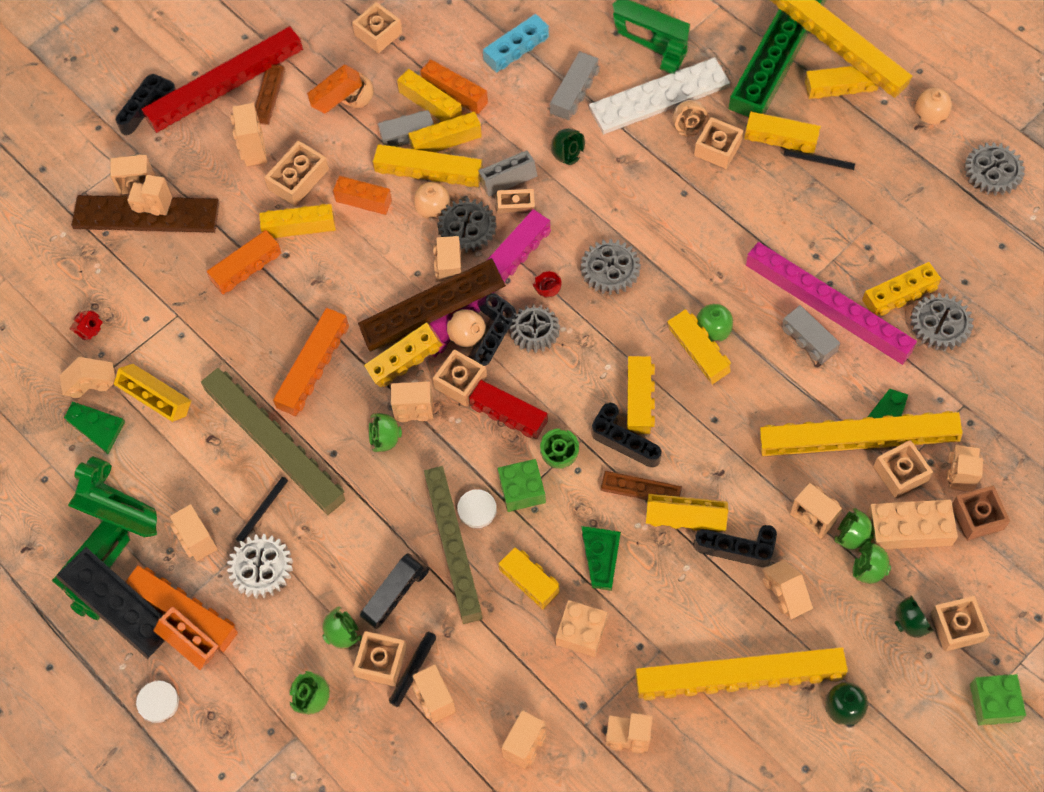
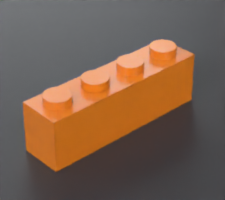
M430 59L420 70L423 79L459 102L461 106L472 112L475 111L477 115L488 104L487 90Z
M265 230L206 272L210 281L223 295L233 290L240 282L247 280L254 272L261 270L264 265L277 259L281 254L280 246Z

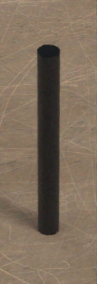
M786 148L784 151V156L850 170L855 169L856 163Z
M280 478L235 540L240 543V541L243 542L287 484L288 480L286 478Z

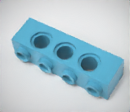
M537 14L533 15L484 48L483 60L496 73L501 69H505L523 54L533 50L541 42L546 41L549 37V26Z

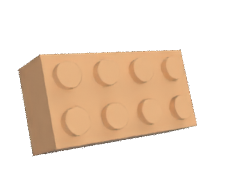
M951 500L870 504L867 511V516L872 523L871 533L873 537L871 543L879 545L884 550L953 546L958 538Z

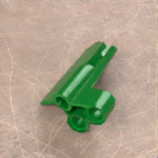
M631 0L615 1L612 4L614 9L613 19L618 33L664 56L659 68L660 70L670 74L677 72L684 57L687 55L690 23ZM626 21L650 30L653 34L652 39L647 40L629 33Z
M92 456L87 463L82 462L77 466L74 477L79 481L76 492L68 503L69 507L144 538L157 535V512L155 508L104 484L112 469V465L109 462Z
M102 521L64 567L85 547L101 560L118 540L119 544L105 561H102L111 568L129 543V532L106 521ZM56 576L52 579V582L62 589L73 601L70 607L76 614L82 617L87 614L90 618L97 621L101 618L59 581Z

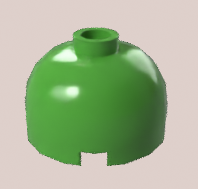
M706 305L696 317L698 320L697 324L700 328L704 327L711 342L713 340L723 341L732 332L733 317L731 312L723 305Z
M373 413L370 417L374 418L373 423H369L370 445L374 444L375 447L372 451H389L397 444L398 438H401V426H398L397 421L388 414Z
M553 429L543 436L540 444V453L548 466L555 469H563L575 462L579 454V442L571 431Z
M853 508L854 513L849 511L837 529L841 530L839 537L835 535L834 538L837 544L847 549L860 548L866 542H870L873 537L871 533V520L866 514L856 508Z
M866 542L858 551L862 553L860 558H855L853 577L858 581L873 584L889 574L891 565L889 564V556L884 548L874 543Z
M336 607L326 615L323 621L322 629L324 634L322 637L328 645L332 644L340 649L349 648L361 641L362 637L361 635L357 636L356 631L359 628L349 613L346 611L342 613L339 611L341 607Z
M305 671L304 675L299 674L292 683L289 693L292 696L290 706L298 713L311 715L319 713L324 709L329 700L330 688L324 677L310 671Z

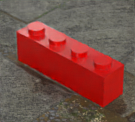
M480 380L469 397L470 406L474 411L483 412L492 420H499L508 428L521 431L528 438L538 439L548 422L547 412L483 380Z

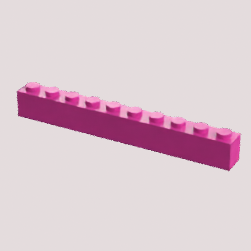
M533 209L487 259L493 258L504 283L510 275L512 276L516 272L520 263H524L527 260L529 253L538 248L540 241L548 237L551 232L550 220ZM480 299L456 311L472 310L479 313L478 303ZM456 311L429 323L443 344L437 353L432 354L435 358L439 353L442 354L445 351L447 344L451 341L447 332V324Z
M758 242L748 253L747 267L903 365L913 352L917 343L915 339L762 243Z

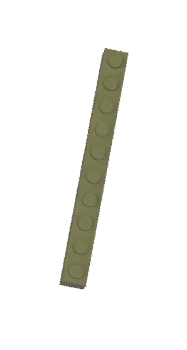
M217 368L203 379L201 384L209 396L327 516L346 501L343 488L338 483L335 485L331 481L330 475L325 470L322 472L318 468V463L313 458L309 459L306 456L305 450L300 445L296 446L293 443V438L287 432L284 434L280 430V425L275 420L271 421L268 418V413L263 408L259 409L256 406V401L250 395L247 397L244 394V389L238 383L234 384L232 377L226 371L222 372Z

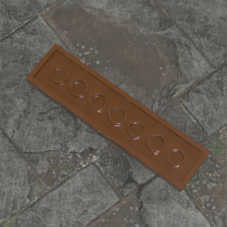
M77 195L71 224L73 229L215 233L220 201L218 198L172 197L167 215H153L147 212L138 213L133 211L127 201L129 196Z
M493 258L359 322L358 325L366 346L371 352L418 329L425 323L429 324L506 285Z

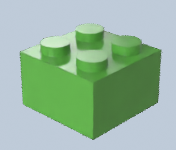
M536 459L498 467V477L507 512L546 503L545 491Z
M1018 674L975 677L970 683L978 725L1021 722L1026 717Z

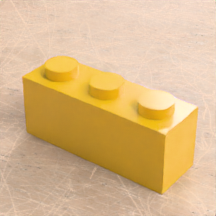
M515 547L498 563L499 571L543 610L559 594V583L554 577H548L538 563H532L525 551H519Z

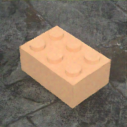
M254 103L233 106L231 121L234 129L232 130L241 160H245L246 166L267 163L264 136Z
M298 141L264 178L268 190L296 207L326 174L329 167L326 157Z

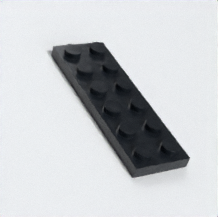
M87 547L56 575L59 581L146 659H149L165 642L163 638L154 632L162 615Z

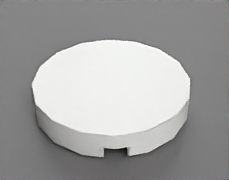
M471 490L460 498L457 512L460 520L469 527L483 528L488 526L496 516L497 506L493 496L488 492Z
M154 681L141 689L137 696L136 706L138 712L145 720L152 723H161L175 714L179 705V697L171 684L165 681Z

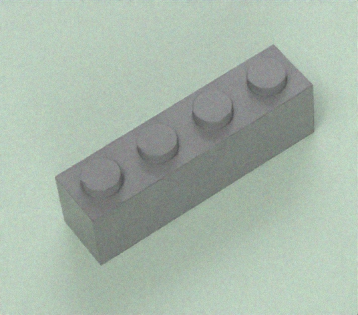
M579 51L550 102V114L566 120H570L571 116L576 114L579 102L584 100L586 90L590 89L593 77L599 73L598 58Z

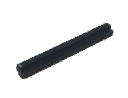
M426 632L389 699L391 705L395 707L400 706L414 680L412 675L418 673L436 640L435 634Z

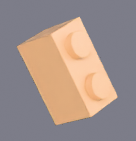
M533 189L501 190L496 193L497 213L531 212L535 207Z

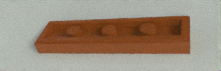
M272 65L265 72L255 105L260 124L269 125L285 72L284 66Z
M610 471L604 472L601 491L647 501L648 494L680 497L682 486Z

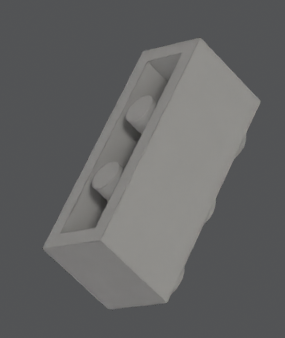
M429 110L419 111L415 114L378 123L383 145L393 147L410 144L408 133L434 125Z
M528 150L478 170L482 187L489 197L496 194L497 191L509 189L538 176L535 161Z
M801 305L784 317L782 323L784 332L789 336L791 335L796 340L798 346L804 348L814 361H818L822 365L838 352L840 342Z

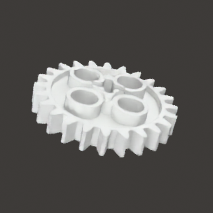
M257 534L254 540L247 537L248 543L245 544L240 541L242 547H234L236 554H230L233 561L227 562L229 567H232L227 569L228 574L231 575L229 579L231 582H234V588L239 587L238 590L241 594L246 591L247 597L253 593L255 599L258 598L259 594L266 598L267 592L273 596V590L276 589L280 592L279 585L286 586L287 584L284 579L291 578L288 573L293 571L290 565L293 563V560L289 558L291 553L286 551L287 546L285 544L281 545L280 539L275 541L273 536L268 540L265 534H263L261 539L258 538ZM256 553L254 558L248 559L250 554ZM270 555H276L273 560H267ZM253 572L251 577L244 578L246 573ZM267 574H273L270 579H264Z

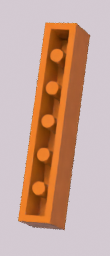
M329 308L325 309L273 399L276 409L293 416H297L298 412L303 410L306 398L314 390V384L322 377L323 368L326 364H329L334 349H337L340 345L342 335L348 331L349 324L346 315Z
M137 566L125 581L132 589L162 614H165L174 607L219 646V651L225 652L238 634L232 621L227 618L222 620L218 617L219 614L212 608L205 609L202 607L203 603L193 597L191 600L186 596L187 593L179 587L174 589L170 586L171 583L163 577L157 578L154 576L155 572L148 567L143 569Z

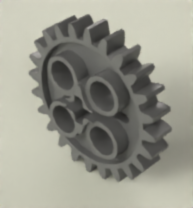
M467 198L466 202L463 203L459 199V204L453 201V207L447 205V211L442 210V216L438 217V233L441 237L459 236L460 250L463 248L467 253L468 249L471 248L475 252V247L481 250V244L488 246V240H493L492 235L496 234L495 229L497 228L496 217L493 216V210H489L488 205L483 207L482 201L476 204V199L471 203L469 198Z

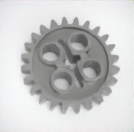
M993 142L992 146L985 143L984 147L979 145L977 149L973 148L972 153H969L965 161L964 171H967L965 176L970 177L969 183L975 182L974 188L981 187L980 192L985 189L987 195L990 191H993L994 196L997 195V192L1004 195L1005 191L1011 193L1012 189L1016 190L1017 186L1021 184L1025 175L1023 173L1025 167L1022 166L1024 161L1019 160L1021 155H1014L1016 150L1009 151V146L1003 148L1002 143H1000L999 147L996 146L995 142Z
M612 239L609 240V243L602 240V245L595 242V248L589 246V251H585V257H582L581 275L584 276V282H589V287L595 286V291L602 289V294L606 290L609 292V295L614 290L619 294V289L626 292V286L632 288V282L636 283L637 277L640 276V258L637 257V252H632V246L626 248V242L622 245H619V240L613 243Z
M938 293L937 298H935L931 294L929 299L924 297L922 302L918 301L917 306L914 307L910 317L912 319L910 325L914 326L912 332H918L916 338L922 337L921 343L928 342V348L935 345V349L938 350L939 346H942V349L946 351L947 346H949L953 350L955 345L960 347L962 342L966 343L974 327L972 325L974 318H969L972 312H966L968 306H961L962 300L956 302V296L949 299L948 294L943 298ZM948 309L949 313L945 321L943 322L940 331L938 332V334H935L934 332L936 331L938 324L940 323L945 311Z

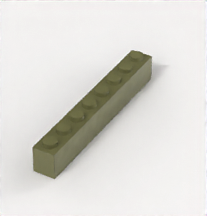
M440 466L424 470L462 622L467 624L482 620V611L444 468Z

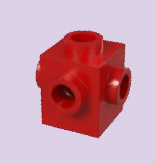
M92 310L80 311L74 317V323L69 329L82 340H91L93 336L100 332V326L103 321Z

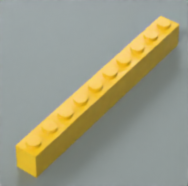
M770 0L794 21H797L807 31L815 35L818 40L829 46L832 51L843 57L846 62L852 64L859 72L880 86L887 94L896 98L908 87L912 78L909 72L816 0Z
M945 411L940 414L927 412L914 416L913 414H905L901 417L888 415L882 418L865 417L861 420L848 418L835 422L833 420H826L822 423L805 422L796 425L786 423L783 426L765 425L760 427L762 456L895 447L909 440L914 445L960 442L963 435L960 414L953 411Z
M841 647L636 668L635 678L638 699L643 698V700L649 701L656 699L658 696L674 698L678 694L695 696L697 692H706V694L718 693V690L735 692L739 688L746 687L748 690H755L765 685H768L769 688H775L785 683L795 686L804 681H810L812 684L820 683L824 679L840 681L846 676L848 669L844 648Z

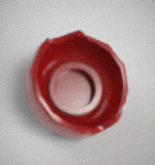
M546 271L535 277L533 287L540 296L549 298L559 293L562 280L557 273Z

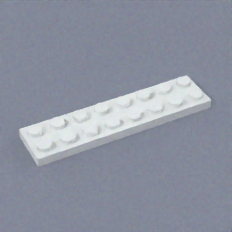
M714 57L679 70L674 74L671 73L589 104V109L604 135L676 108L684 101L697 100L729 88L730 82Z

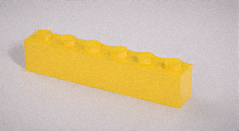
M380 144L377 145L373 160L374 170L380 174L427 179L433 182H447L467 187H479L481 179L478 170L483 169L482 159Z

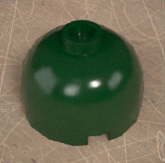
M571 128L558 131L551 141L553 156L559 162L567 165L575 164L580 159V157H577L580 151L583 152L585 148L584 135L580 131Z
M912 595L899 603L895 611L897 620L894 623L900 633L905 631L909 636L916 638L934 631Z
M850 682L839 683L833 686L826 696V712L830 719L837 724L855 725L867 713V695L857 684Z

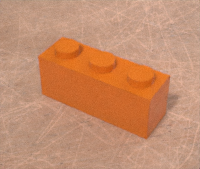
M345 64L307 93L310 106L326 114L362 86L359 72Z
M343 176L338 177L333 189L336 202L384 215L387 214L392 202L389 188Z
M174 607L159 619L154 629V632L199 670L214 657L219 648L215 642Z

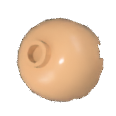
M360 72L362 86L342 101L343 104L353 108L366 106L374 94L371 80Z
M927 89L919 95L915 104V113H918L921 116L920 119L926 123L938 124L948 118L952 108L951 98L943 89Z
M687 100L680 103L673 114L675 128L681 135L686 137L695 136V133L700 130L703 132L710 119L706 108L695 100Z
M435 182L421 185L415 192V209L420 216L427 219L429 217H435L436 219L442 216V210L447 211L446 206H450L447 190L444 186Z
M472 310L456 311L447 324L450 340L460 347L475 346L486 332L484 319L479 313Z

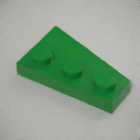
M889 389L867 417L882 418L888 415L901 417L909 394Z
M75 402L71 403L64 416V419L81 434H84L107 455L125 424L122 418Z
M581 526L591 586L596 589L612 591L621 532Z

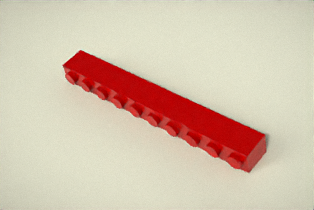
M288 26L144 107L142 112L146 121L155 133L164 130L166 127L180 121L201 107L210 104L245 82L254 79L270 69L272 65H277L303 50L301 38Z

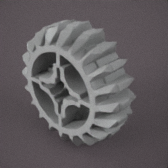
M534 304L532 308L526 305L525 310L519 308L518 314L514 313L516 316L512 319L513 322L509 327V331L514 344L520 345L521 350L526 348L529 353L531 349H534V352L537 353L538 349H541L544 352L545 347L550 349L551 343H556L560 330L559 319L555 317L554 312H550L548 307L543 310L542 305L539 308H536ZM534 324H535V326H536V328H537V329H536V333H534V329H533V328H534Z

